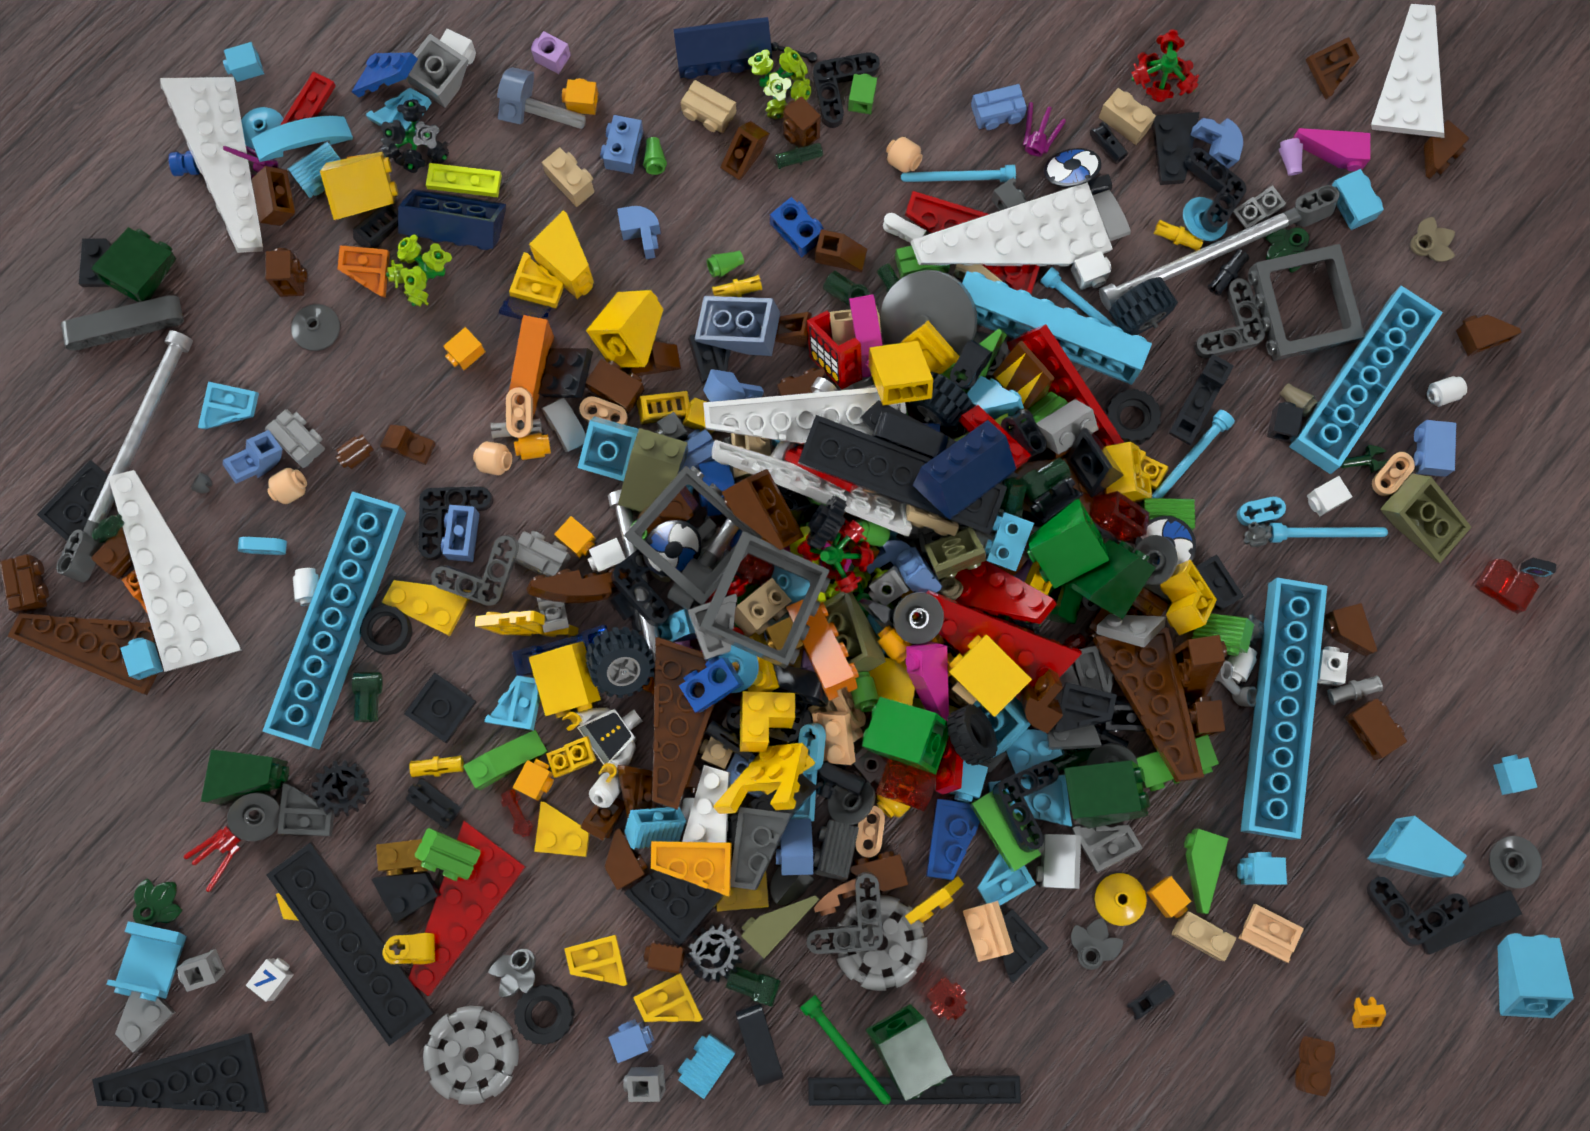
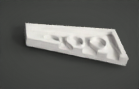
M704 765L682 842L727 843L728 813L719 814L713 806L730 787V772Z

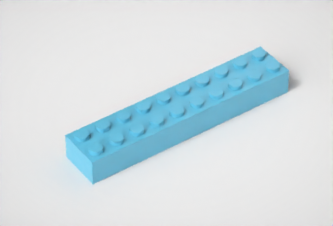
M356 492L351 493L263 732L320 750L361 638L363 619L372 608L406 512L400 506Z
M1276 578L1268 583L1264 635L1261 645L1241 832L1288 840L1301 839L1327 594L1326 585Z

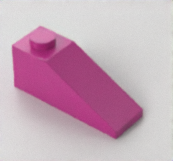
M1299 128L1293 137L1300 139L1304 150L1337 168L1347 169L1348 171L1363 170L1370 161V133Z
M874 294L849 299L854 336L861 343L862 378L872 376L869 369V347L883 346Z
M932 641L906 646L907 673L925 710L937 713L948 722L947 646Z

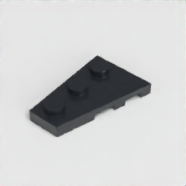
M1200 112L1156 115L1152 123L1160 185L1183 184L1186 180L1188 168L1185 165L1184 159L1192 150L1194 137L1191 136L1192 127L1198 123Z
M90 460L37 515L68 541L69 536L75 530L83 531L108 474Z

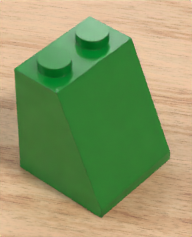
M1080 499L1073 501L1028 538L1029 548L1026 550L1033 563L1036 561L1041 567L1039 572L1045 582L1050 581L1054 589L1109 561L1103 537Z
M879 697L878 703L872 709V720L869 728L863 734L862 746L873 753L936 775L949 738L947 721L937 713Z

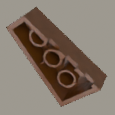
M1220 635L1189 639L1174 649L1186 703L1197 700L1198 697H1206L1220 672L1227 656L1226 645L1224 641H1221Z

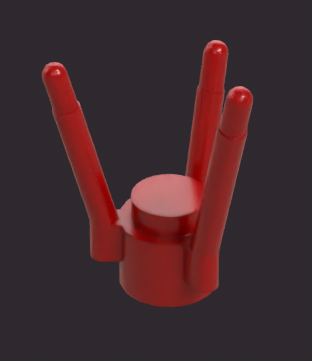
M228 826L223 830L220 829L215 835L184 855V859H188L209 846L192 861V865H197L216 848L223 854L229 851L206 888L207 892L212 890L233 855L240 849L237 844L241 839L235 836Z

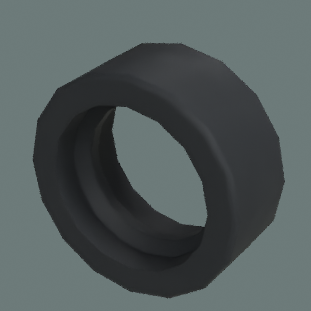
M387 605L376 607L368 612L361 625V635L365 644L378 654L383 655L397 654L405 649L413 633L412 624L407 615L396 607ZM384 616L395 617L401 624L402 629L398 640L389 645L379 644L375 641L372 634L373 625L379 618Z

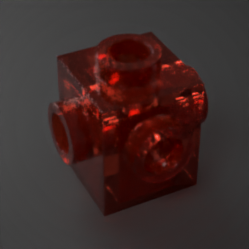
M747 554L740 562L737 572L741 579H748L749 585L755 586V584L762 586L772 577L774 566Z
M945 977L925 994L932 1003L929 1008L939 1019L944 1016L948 1021L951 1018L957 1020L966 1011L964 1006L968 1002L964 996L967 993L957 982L952 985ZM950 996L952 999L951 1003L945 1005V998Z

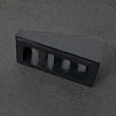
M391 204L380 207L353 228V239L363 248L376 249L398 227V210ZM387 213L393 220L390 221L384 214ZM380 220V221H381L383 224H385L386 226L383 227V226H382L379 222H377V221ZM371 227H373V228H374L375 230H377L378 232L375 233V232L371 229Z

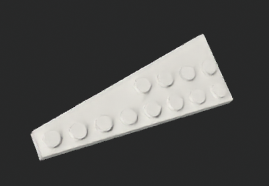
M234 77L160 78L161 89H163L168 104L177 119V124L187 140V145L196 165L207 183V188L214 198L216 208L221 213L237 253L263 251L248 160L223 150V146H227L247 154Z
M875 387L704 402L705 427L708 430L805 444L815 416L818 415L872 436L873 432L860 420V417L880 400V397ZM905 402L889 405L906 414Z
M718 440L714 441L712 458L720 464L730 465L753 475L768 469L775 484L808 496L820 504H826L833 495H836L846 501L845 512L909 537L912 525L911 521L907 520L906 504L877 493L863 491L861 487L848 492L793 463Z
M132 470L109 476L108 479L164 672L242 651L136 471Z

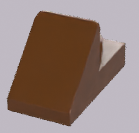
M654 341L647 365L645 367H631L632 373L637 376L681 369L677 345Z
M390 425L380 447L426 465L436 443L433 440L411 432L406 426Z
M616 798L611 806L607 808L595 805L584 819L581 829L601 840L609 838L625 810L624 801Z

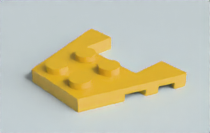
M512 611L503 614L499 612H486V615L476 616L475 621L476 627L499 635L532 636V634H541L546 637L568 635L569 638H578L579 628L569 624V628L544 633L542 625L545 622V615L536 611Z
M803 743L768 746L766 752H760L715 803L713 808L719 814L736 813L747 792L777 790L770 802L775 810L794 809L796 805L794 793L799 792L798 776L804 771L808 754L807 747Z

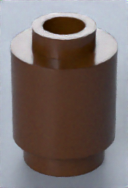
M361 434L358 437L354 436L337 448L336 451L339 454L335 457L343 468L349 466L350 469H353L371 456L369 453L374 449Z

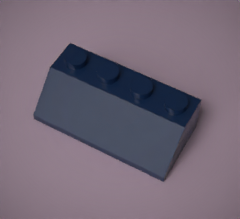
M768 17L673 29L680 78L694 79L702 75L717 76L721 73H740L744 70L752 69V66L748 63L749 58L762 50H768L770 52L769 57L772 59Z
M413 189L398 206V234L407 235L409 238L412 235H416L418 238H428L433 242H453L457 246H477L481 250L493 249L500 239L506 204Z
M989 420L985 421L923 465L913 486L949 520L1015 472L1016 465L1007 437Z

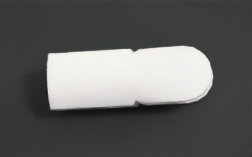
M895 213L885 215L883 229L888 233L899 236L910 243L912 240L923 237L926 234L925 229L905 221Z

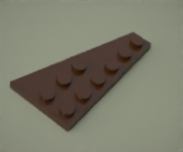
M19 613L8 634V637L145 695H148L158 673L140 680L129 677L121 648L129 645L128 642L133 639H147L155 643L162 665L150 622L140 623L122 620L83 619Z
M1163 628L1145 647L1105 636L1095 637L1093 641L1175 782L1202 779L1204 774L1169 628Z
M655 636L652 801L678 810L714 704L703 712L695 713L679 685L685 682L683 678L695 670L699 673L707 668L705 663L708 660L704 659L703 653ZM698 683L695 686V694L701 697L705 692V688L702 683Z

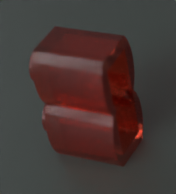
M1496 558L1488 562L1475 587L1486 596L1495 599L1508 610L1518 614L1527 609L1539 585L1531 575L1517 572L1509 561Z

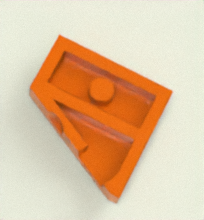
M340 245L337 269L377 295L386 298L388 278L386 273L387 267H389L390 251Z

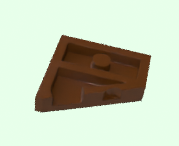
M1348 37L1305 59L1325 100L1334 94L1338 85L1344 80L1349 70L1360 57Z
M618 765L617 770L627 818H629L630 810L656 808L657 803L652 801L653 771Z

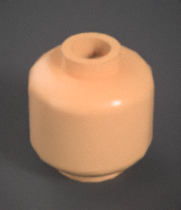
M900 137L896 141L892 140L886 149L888 163L903 173L915 171L923 158L920 146L906 137Z
M486 441L475 450L473 460L480 472L499 476L511 467L512 454L506 445Z
M285 468L270 477L268 481V494L274 501L278 500L282 504H290L305 494L307 481L299 470Z

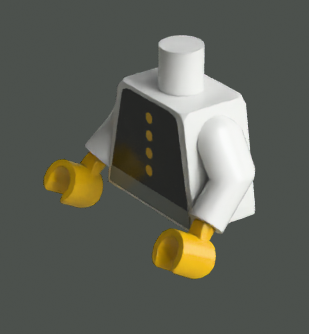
M607 707L591 708L578 713L569 712L562 718V720L570 719L573 723L566 728L568 731L580 725L577 728L583 737L589 736L593 751L603 763L598 774L600 775L602 772L610 774L606 782H611L618 773V765L627 766L630 764L636 749L635 742L637 740L631 730L643 722L634 709L622 718L615 709L611 710Z

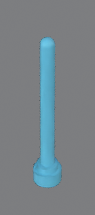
M1005 165V168H1000V170L907 172L901 174L903 182L1000 180V182H1007L1013 177L1016 179L1015 165Z
M1053 267L1041 279L1040 283L1046 288L1057 289L1089 317L1098 319L1101 324L1106 326H1116L1062 282V278L1059 276L1060 273Z
M1219 410L1215 414L1212 427L1152 494V498H1163L1219 432L1229 430L1235 423L1234 418L1229 413Z
M1282 523L1269 524L1272 527L1270 543H1281L1287 538L1385 537L1388 534V530L1384 527L1287 528Z

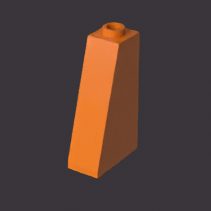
M523 315L509 391L513 388L522 387L531 393L534 418L540 395L538 393L554 335L548 320ZM521 395L517 397L518 404L522 405L524 403V397Z

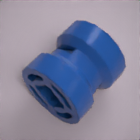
M187 151L185 154L179 152H171L169 154V167L173 176H183L185 173L190 175L200 174L190 151Z

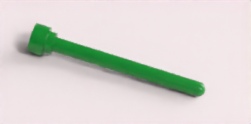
M815 994L800 1007V1010L805 1016L809 1015L811 1019L814 1017L881 1103L884 1105L889 1104L891 1101L890 1095L822 1012L823 1007L820 1005L822 1002Z

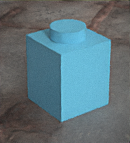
M252 42L224 50L226 60H223L224 67L227 73L232 74L237 82L264 74L259 54Z
M136 638L129 641V645L121 648L129 677L140 680L163 671L154 642L144 638Z
M1517 754L1501 758L1503 763L1493 765L1502 795L1537 788L1528 757L1518 759Z

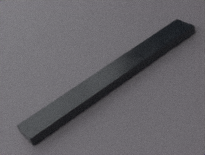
M1019 1075L949 1076L941 1085L931 1086L924 1090L920 1097L907 1101L898 1092L890 1076H875L891 1097V1101L887 1105L1021 1104ZM808 1077L809 1106L884 1105L861 1077Z

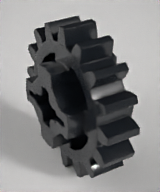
M833 495L831 500L827 501L826 506L822 503L818 506L808 523L810 531L806 541H808L807 544L820 550L822 546H825L827 540L832 542L836 538L845 522L843 517L844 509L847 506L845 500Z
M347 760L343 761L342 766H338L337 762L333 761V768L331 769L326 765L323 766L325 773H317L316 777L319 782L312 783L313 789L317 790L312 793L314 799H319L316 802L317 807H324V812L327 815L333 810L335 817H339L340 812L343 811L346 816H349V810L352 808L358 812V804L367 803L363 795H370V790L366 787L370 785L368 778H364L366 775L363 769L358 771L356 763L348 767ZM343 774H348V775H351L352 777L348 778V777H346V776L343 775ZM339 781L344 786L343 797L339 792ZM330 800H335L340 804L332 803Z
M711 924L709 931L702 927V935L694 934L695 943L687 945L692 950L691 953L686 954V957L691 961L688 966L698 978L702 977L708 983L711 978L716 983H719L720 976H724L728 980V972L731 970L736 973L738 970L734 965L743 961L738 956V954L744 952V949L739 946L742 941L738 936H735L736 933L731 928L727 930L722 924L718 929L714 924Z

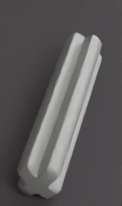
M532 98L526 99L525 112L580 129L585 126L586 117L583 114Z

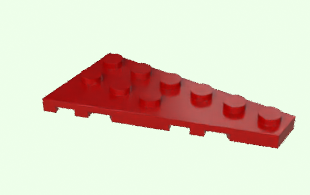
M915 191L912 192L905 214L907 218L931 234L989 215L988 213ZM981 264L1002 280V282L1006 283L1009 288L1017 291L1024 290L1030 294L1032 293L1040 267L1037 265L985 266V264Z
M1046 324L1007 341L1008 349L1012 351L1022 340L1055 377L1048 390L1049 393H1055L1058 397L1064 398L1068 403L1076 399L1093 409L1098 430L1093 433L1099 437L1105 447L1124 443Z
M988 561L981 562V565L977 568L961 570L955 576V579L960 581L963 586L962 594L955 601L972 609L986 611L990 615H1008L1012 619L1041 624L1057 605L1053 598Z
M928 590L926 592L935 597L943 609V625L938 633L940 636L965 655L970 650L967 645L977 635L982 638L987 634L1032 679L1028 683L1032 687L1035 686L1039 677L1044 676L1049 669L1057 672L1060 678L1082 654L1081 650L1067 647L1056 640L1047 639L1035 634L1031 630L998 617L994 618L984 614L983 611L959 604L958 601ZM1020 691L1015 697L1021 702Z
M463 821L457 840L480 850L481 854L476 864L473 865L474 868L469 879L466 880L458 877L457 881L444 876L439 890L441 895L436 898L425 933H432L435 936V962L413 964L409 975L413 984L427 996H431L526 868L525 865L466 821Z

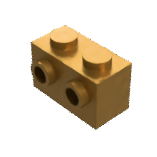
M790 617L766 628L767 646L776 650L783 648L793 625ZM799 639L796 646L798 650H801L804 645L801 639Z
M422 839L377 844L378 871L386 872V876L401 875L403 869L411 868L413 873L428 871V869L420 866L422 861L415 857L416 850L419 844L422 843Z

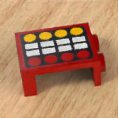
M828 310L807 320L809 357L820 368H824L825 373L841 389L862 380L861 343L856 338H853L838 346L831 337V318Z

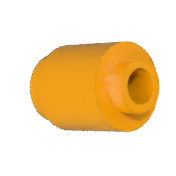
M528 434L525 437L518 438V441H514L516 456H521L522 460L545 457V454H551L548 434Z
M886 626L878 633L880 639L877 640V643L892 661L895 659L899 664L907 657L906 646H911L912 643L902 639L896 632L895 627Z

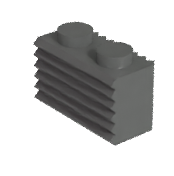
M829 820L825 826H821L818 835V841L821 842L820 851H815L813 856V866L816 867L814 874L843 882L847 880L858 835V827Z

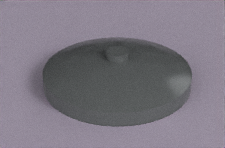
M922 270L901 278L889 290L881 308V329L887 345L898 344L917 328L925 324L926 321H929L960 356L966 343L969 340H974L977 329V311L970 293L956 278L941 271Z

